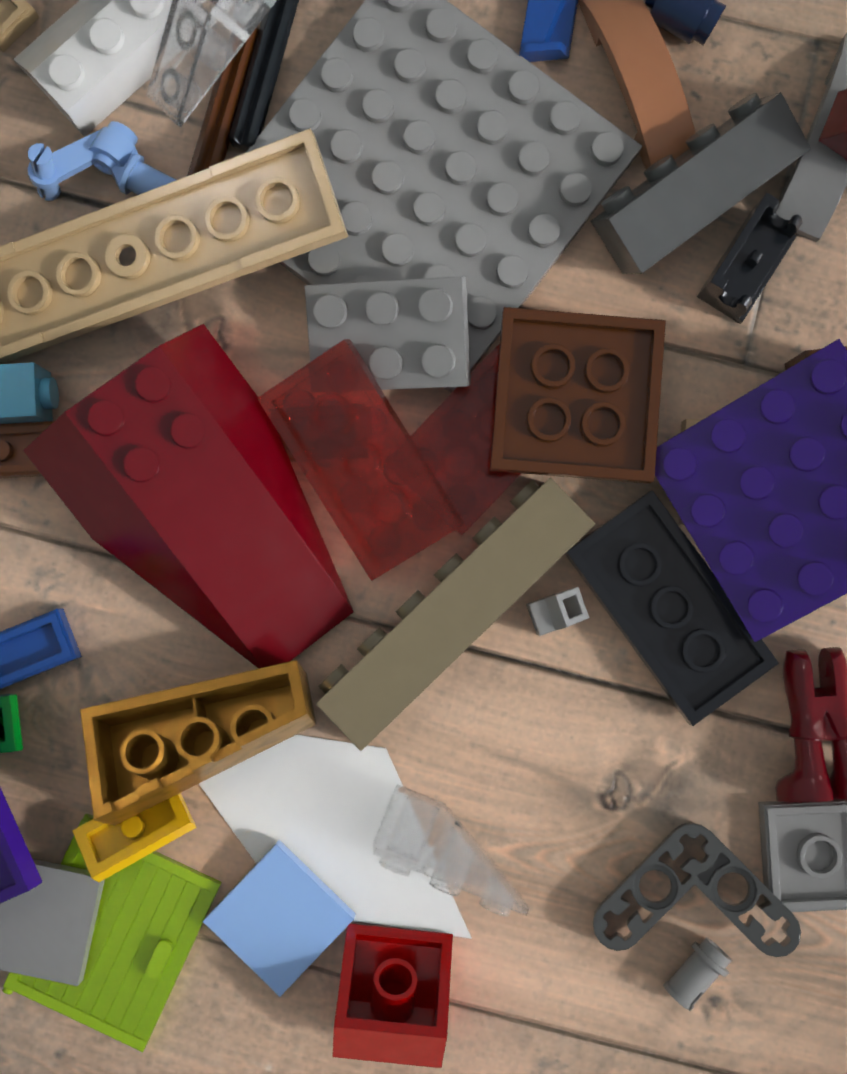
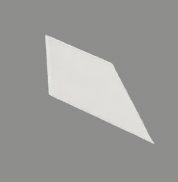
M295 735L199 783L256 864L280 840L356 913L353 921L409 930L453 934L455 937L472 939L386 748L367 745L360 751L353 743Z

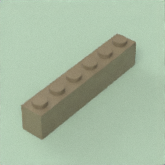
M551 477L541 487L534 480L528 483L510 501L517 510L508 519L501 523L494 516L472 538L479 546L465 560L456 553L434 574L441 583L427 597L418 590L396 611L402 619L397 626L388 634L379 627L357 648L364 657L350 671L341 664L318 686L325 695L316 705L360 751L595 525L593 520Z

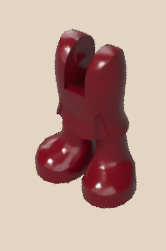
M827 647L820 650L818 657L820 687H814L812 664L806 650H787L785 653L783 680L791 718L788 737L794 738L795 764L793 772L780 778L776 783L775 792L776 801L828 802L833 801L834 798L847 800V660L840 647ZM822 741H831L833 770L830 779L826 768Z

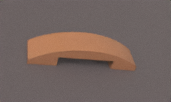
M578 0L596 47L603 45L637 129L634 140L642 145L639 154L645 169H648L651 165L668 155H672L676 159L689 149L686 141L696 132L672 58L643 0Z

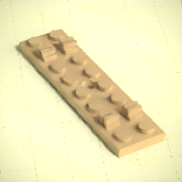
M311 128L71 221L0 246V364H5L347 238L348 234L316 137ZM127 247H133L136 251L134 262L128 266L121 265L119 260L121 251Z

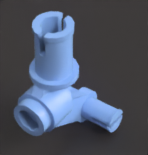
M111 121L107 127H103L55 152H52L48 146L44 149V144L36 143L28 150V158L30 160L27 168L29 179L37 187L39 196L43 198L45 195V200L53 201L59 197L61 191L58 184L92 165L107 175H113L120 192L125 195L130 192L139 195L176 181L173 177L144 163V157L138 154L135 147L138 141L137 136L130 128L116 121Z

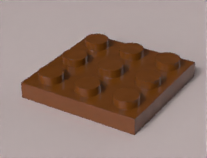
M504 307L501 321L490 471L644 484L653 483L655 478L666 320Z

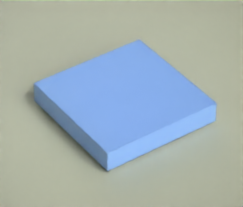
M278 840L206 916L203 923L281 997L354 920L356 913L292 851Z

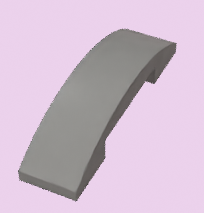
M847 33L841 41L825 81L827 88L806 138L811 149L798 158L794 170L788 175L779 197L778 208L775 211L779 217L790 220L793 215H800L802 224L796 234L815 242L820 240L847 186V160L819 141L837 93L847 89Z

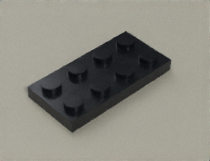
M653 490L640 497L565 553L689 725H696L779 664L762 639L757 642L753 641L714 573Z

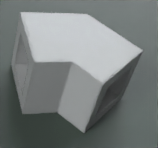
M579 587L526 604L536 634L539 636L569 627L589 618Z

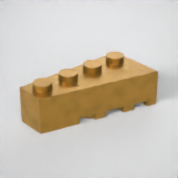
M295 660L80 709L94 820L115 826L315 726L316 719L305 670Z

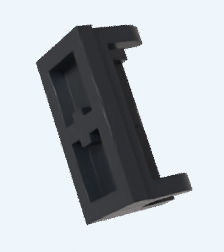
M766 193L749 213L697 295L699 299L739 324L744 321L797 237L795 234L802 224V218L798 214L793 215L790 220L779 217L775 213L779 205V199L769 193Z

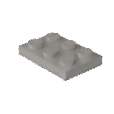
M466 276L305 285L312 392L467 387L471 385Z

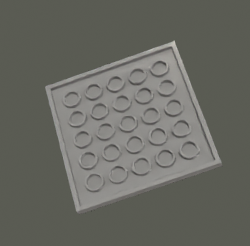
M365 0L257 137L255 144L250 146L246 152L310 128L316 137L348 237L279 262L307 285L466 276L471 373L501 334L503 308H521L637 157L642 145L524 57L519 56L516 51L447 0ZM443 387L453 395L459 389V387Z

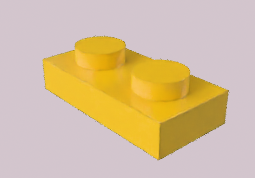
M181 793L115 826L92 819L72 830L91 878L101 882L197 827Z

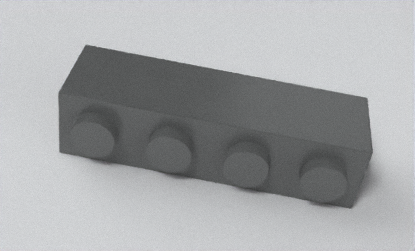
M781 92L759 98L757 93H753L740 100L728 110L731 118L721 126L716 128L715 124H711L701 129L686 141L689 147L687 151L676 159L672 155L660 159L644 171L647 180L633 190L626 186L610 195L601 203L605 211L592 219L591 223L623 274H642L811 149Z

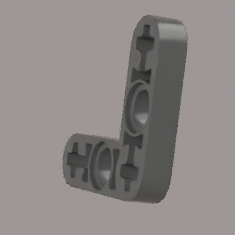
M685 823L675 828L599 904L593 918L594 932L601 944L608 949L616 951L627 950L635 945L696 885L766 955L773 957L787 956L796 949L801 937L800 925L794 914L710 830L696 823ZM687 834L694 839L701 834L706 840L701 846L706 855L701 861L690 857L680 866L683 871L689 873L680 882L674 870L660 861L659 858L668 851L669 856L674 861L684 850L683 845L679 842L681 837ZM648 871H662L670 879V892L661 901L648 900L640 892V879ZM726 873H739L747 881V895L739 903H726L718 895V881ZM629 889L637 903L651 913L643 920L636 910L626 922L630 930L627 936L623 937L618 932L609 936L605 933L608 922L604 915L611 910L618 916L630 905L629 901L621 897ZM760 894L766 897L767 902L760 904L758 907L774 921L779 920L782 916L786 920L782 925V930L787 936L780 943L773 938L763 942L761 937L764 935L765 929L751 914L748 916L746 923H742L739 920L740 915L745 914L755 906Z

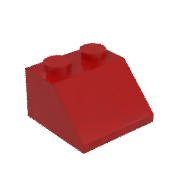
M349 924L347 926L334 1022L332 1057L442 1068L448 1031L453 934Z

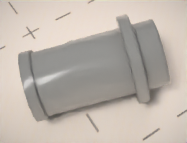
M707 937L701 944L696 941L692 944V948L695 951L671 979L664 983V988L689 1011L694 1008V1004L719 975L726 977L729 974L726 967L732 961L731 958Z

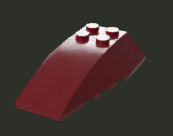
M204 324L150 351L66 410L23 450L96 543L258 669L290 662L354 612L268 409Z

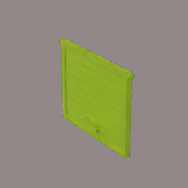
M85 814L79 826L94 819V817L90 814ZM73 836L61 864L88 870L76 839ZM154 851L105 879L84 979L78 986L9 972L2 991L9 995L14 991L143 1052L222 882Z

